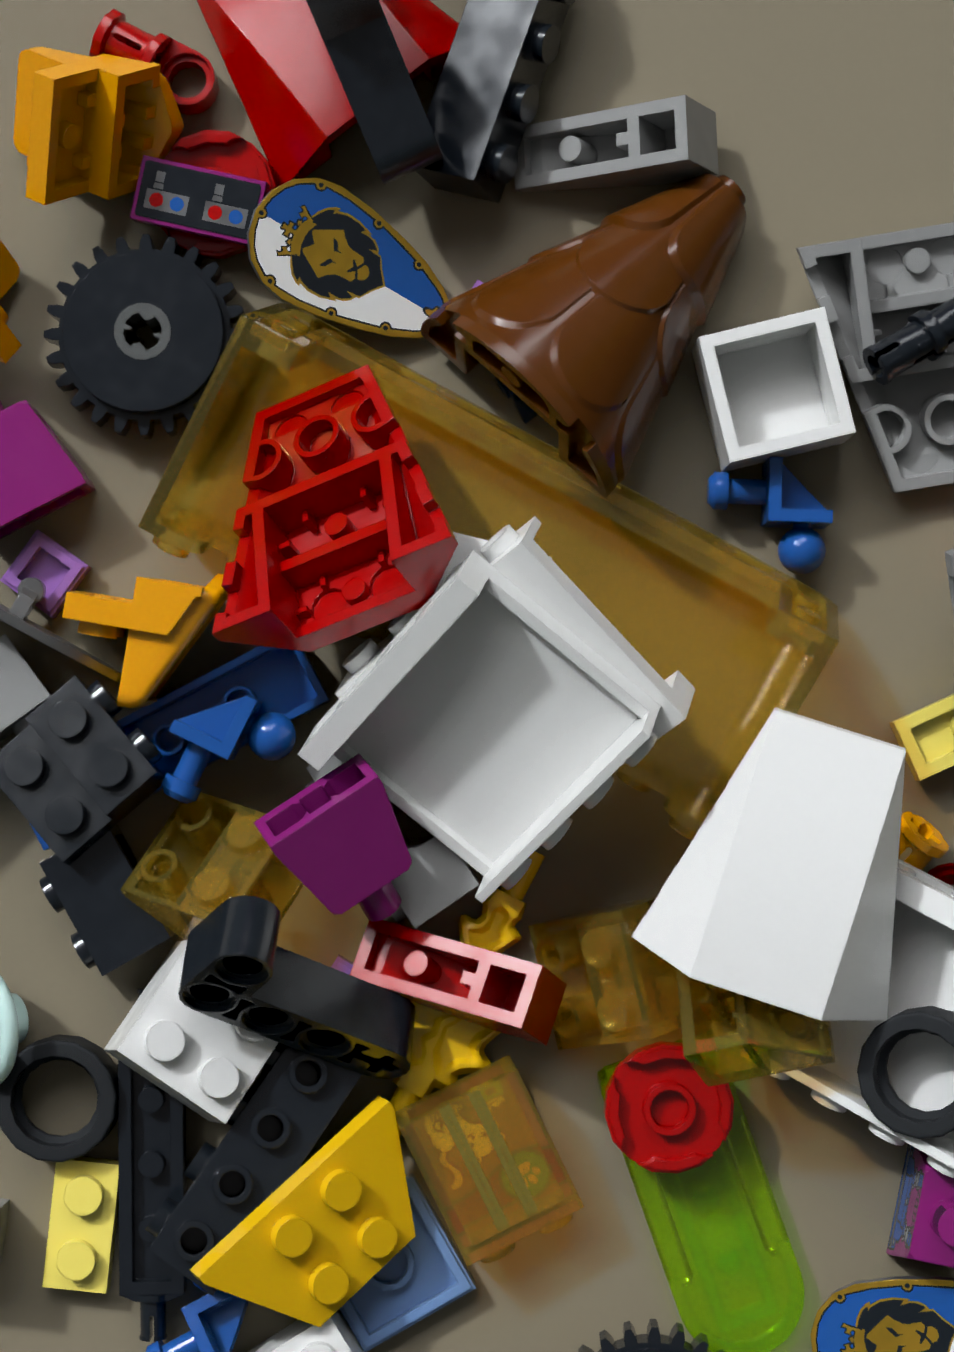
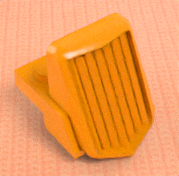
M33 47L21 51L18 59L13 139L18 152L27 156L25 197L42 205H48L86 192L110 200L136 191L143 155L164 159L184 128L183 119L169 82L160 73L161 65L155 62L149 63L109 54L91 57L46 47Z
M218 573L206 586L137 576L133 599L86 591H66L62 618L79 620L77 633L117 639V637L124 638L125 628L129 629L117 706L139 708L151 705L157 701L156 696L227 600L228 593L221 586L224 574Z

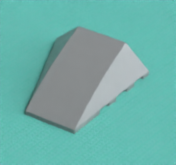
M954 222L796 248L819 308L825 306L836 351L892 492L896 493L954 483V342L946 349L948 351L946 355L935 361H930L927 358L893 378L886 385L876 381V375L880 374L882 369L871 376L865 366L862 353L864 348L876 344L906 326L909 322L907 320L908 317L917 311L926 310L929 312L954 298Z

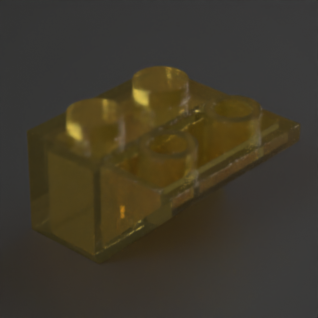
M201 792L197 801L189 804L179 803L120 890L130 901L182 939L188 940L191 930L231 897L255 896L266 899L275 904L280 910L281 922L304 884L277 858L253 823L266 813Z
M656 897L622 902L528 926L537 964L543 965L567 984L553 1025L558 1050L654 1039L701 1020L692 979L632 938L634 930L643 916L646 915Z
M676 968L684 1057L708 1087L835 1062L830 1021H820L689 978Z

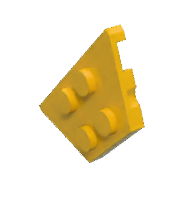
M377 1096L190 1269L193 1275L207 1286L321 1327L416 1236L395 1108L388 1100Z

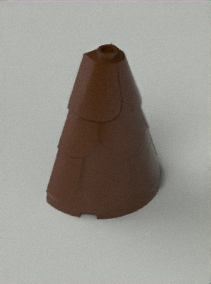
M703 173L614 212L606 216L601 221L599 227L530 257L527 263L450 299L422 323L421 335L466 375L480 362L559 432V458L604 498H607L615 490L617 484L625 480L662 397L667 396L696 327L704 325L744 233L746 223L745 195L741 188L725 175L716 177L709 173Z

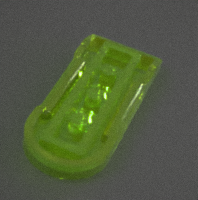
M702 1031L674 1042L686 1043L708 1054L726 1076L734 1099L732 1128L725 1142L724 1140L722 1141L720 1147L713 1152L714 1155L702 1166L678 1174L651 1172L637 1165L635 1161L629 1159L625 1154L623 1156L678 1312L688 1332L693 1338L701 1332L707 1335L708 1350L712 1352L722 1348L726 1352H770L790 1336L799 1322L805 1297L803 1278L735 1089L723 1050L717 1037L711 1031ZM622 1060L606 1065L597 1072V1083L603 1100L605 1099V1087L616 1066Z

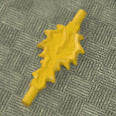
M534 851L529 856L532 862L523 877L510 890H506L502 886L500 889L497 888L482 903L483 908L480 917L473 919L465 914L461 915L459 919L460 942L502 954L521 940L522 936L515 925L522 919L527 904L522 900L545 858L544 855ZM411 1001L415 1005L416 1013L410 1070L405 1075L393 1079L397 1088L390 1100V1103L395 1108L399 1138L405 1128L400 1112L416 1105L420 1098L426 1099L434 1088L446 1090L458 1084V1075L482 1072L493 1066L485 1055L484 1048L501 1032Z

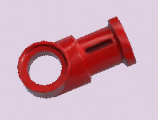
M112 9L102 18L93 35L89 56L109 54L160 64V73L166 77L171 90L173 79L179 71L185 68L199 69L206 75L205 87L200 94L184 98L173 92L180 113L186 115L200 114L208 110L216 101L219 92L218 78L210 61L201 53L163 33L153 36L126 22V15L116 9Z

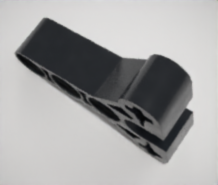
M306 0L384 185L443 160L442 152L379 0Z

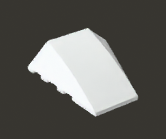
M775 707L729 779L719 799L697 830L695 837L680 861L675 865L646 915L643 916L634 930L632 938L689 978L820 1021L887 1020L906 748Z

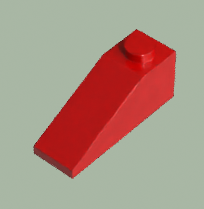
M384 920L368 921L350 972L351 976L399 994L415 1003L488 1029L547 1046L567 986L565 982L543 965Z

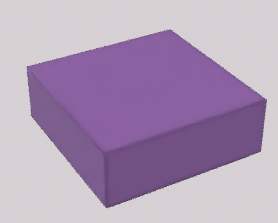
M37 529L0 581L18 593V586L22 580L31 577L40 579L46 586V594L41 601L35 603V606L55 619L64 607L66 591H76L92 567Z

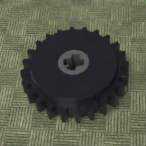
M142 234L139 249L131 250L123 237L116 238L117 254L109 257L99 246H96L92 250L97 264L90 269L77 261L72 264L75 273L80 278L74 286L66 282H58L56 287L66 297L64 306L56 304L48 305L47 312L59 321V328L45 330L44 338L49 343L59 345L60 348L59 351L53 352L46 357L47 363L52 368H65L67 371L55 381L57 386L63 392L77 388L79 391L74 395L71 404L79 412L89 408L92 404L95 405L91 421L99 427L107 423L111 416L114 417L115 432L121 436L127 435L132 423L138 424L140 434L144 439H152L155 424H162L171 437L176 436L178 430L177 420L183 417L195 428L201 425L197 409L206 405L209 409L218 412L221 406L214 396L217 390L220 388L234 393L237 388L227 375L229 368L245 369L246 362L243 357L234 352V346L248 344L249 336L246 331L234 329L233 324L245 319L246 314L242 306H227L226 304L237 294L232 282L216 286L215 283L222 274L219 265L214 261L201 270L199 268L202 260L200 250L193 246L186 252L184 257L179 256V245L176 239L172 237L167 238L162 250L155 248L149 234ZM145 325H148L153 332L162 330L161 333L153 334L158 343L147 350L140 342L133 344V341H140L136 331Z

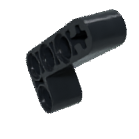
M255 896L231 897L191 930L188 935L178 993L180 1001L185 1006L365 1076L391 1079L403 1076L410 1070L416 1013L415 1005L411 1000L277 946L281 915L280 910L275 904Z

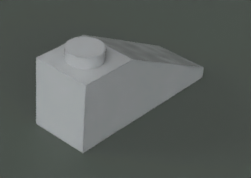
M681 95L529 124L526 127L518 149L515 190L519 192L662 185L690 180L703 173L719 175L716 112L687 95Z

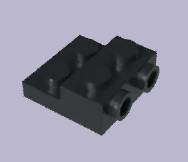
M73 676L25 718L30 725L0 750V788L58 858L67 865L73 863L161 786L165 777L155 765L163 758V755L138 727L128 734L114 716L123 708L117 706L116 699L98 680L88 687L76 676Z

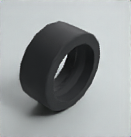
M934 1006L906 1009L876 1026L861 1048L857 1067L861 1095L874 1117L892 1131L916 1139L943 1137L954 1130V1101L941 1110L923 1111L910 1107L898 1097L891 1086L887 1064L890 1052L897 1042L909 1034L926 1032L937 1035L954 1047V1012Z
M58 1034L35 1041L17 1055L13 1069L0 1084L1 1130L16 1149L36 1160L65 1162L85 1156L110 1134L118 1119L117 1065L102 1047L80 1036ZM53 1060L71 1061L84 1068L94 1080L98 1094L96 1111L90 1122L78 1132L65 1136L48 1134L35 1127L26 1116L22 1102L24 1085L31 1072L41 1064Z

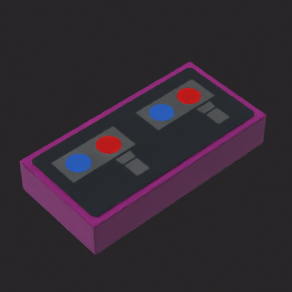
M143 155L130 218L135 222L248 246L247 231L253 211L268 194L270 185L265 181Z

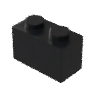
M118 824L70 865L63 863L56 854L39 863L46 875L39 880L43 893L56 912L59 913L64 909L66 910L77 930L76 933L71 935V941L77 954L87 968L90 969L96 965L102 976L178 934Z

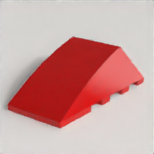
M197 0L268 162L272 166L278 186L292 179L307 177L332 157L329 143L357 123V119L307 1ZM379 0L411 79L413 80L420 73L424 72L431 81L441 74L459 23L430 0Z
M368 364L256 413L242 480L249 489L245 506L236 510L233 531L239 537L235 561L226 563L221 585L228 593L225 612L215 615L212 635L218 641L312 652L420 609L434 594L458 542L374 371Z

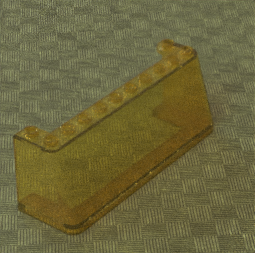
M277 303L241 315L138 527L154 535L152 542L158 548L173 556L187 558L190 552L202 554L213 547L227 555L226 563L235 561L239 537L233 531L236 510L245 506L249 489L242 480L256 413L368 364L374 371L452 532L489 541L506 525L510 524L517 531L536 516L542 524L533 540L545 553L552 557V560L664 680L679 670L695 687L687 718L656 740L648 754L636 766L630 767L625 763L616 772L619 779L636 790L648 793L652 788L665 795L663 808L671 816L668 824L680 835L693 840L697 830L719 799L729 779L773 709L776 707L795 714L798 713L839 643L838 607L836 604L808 585L621 483H618L615 490L607 498H604L559 458V449L312 314L286 303ZM392 620L354 635L369 639L374 635L383 640L391 634L387 627Z

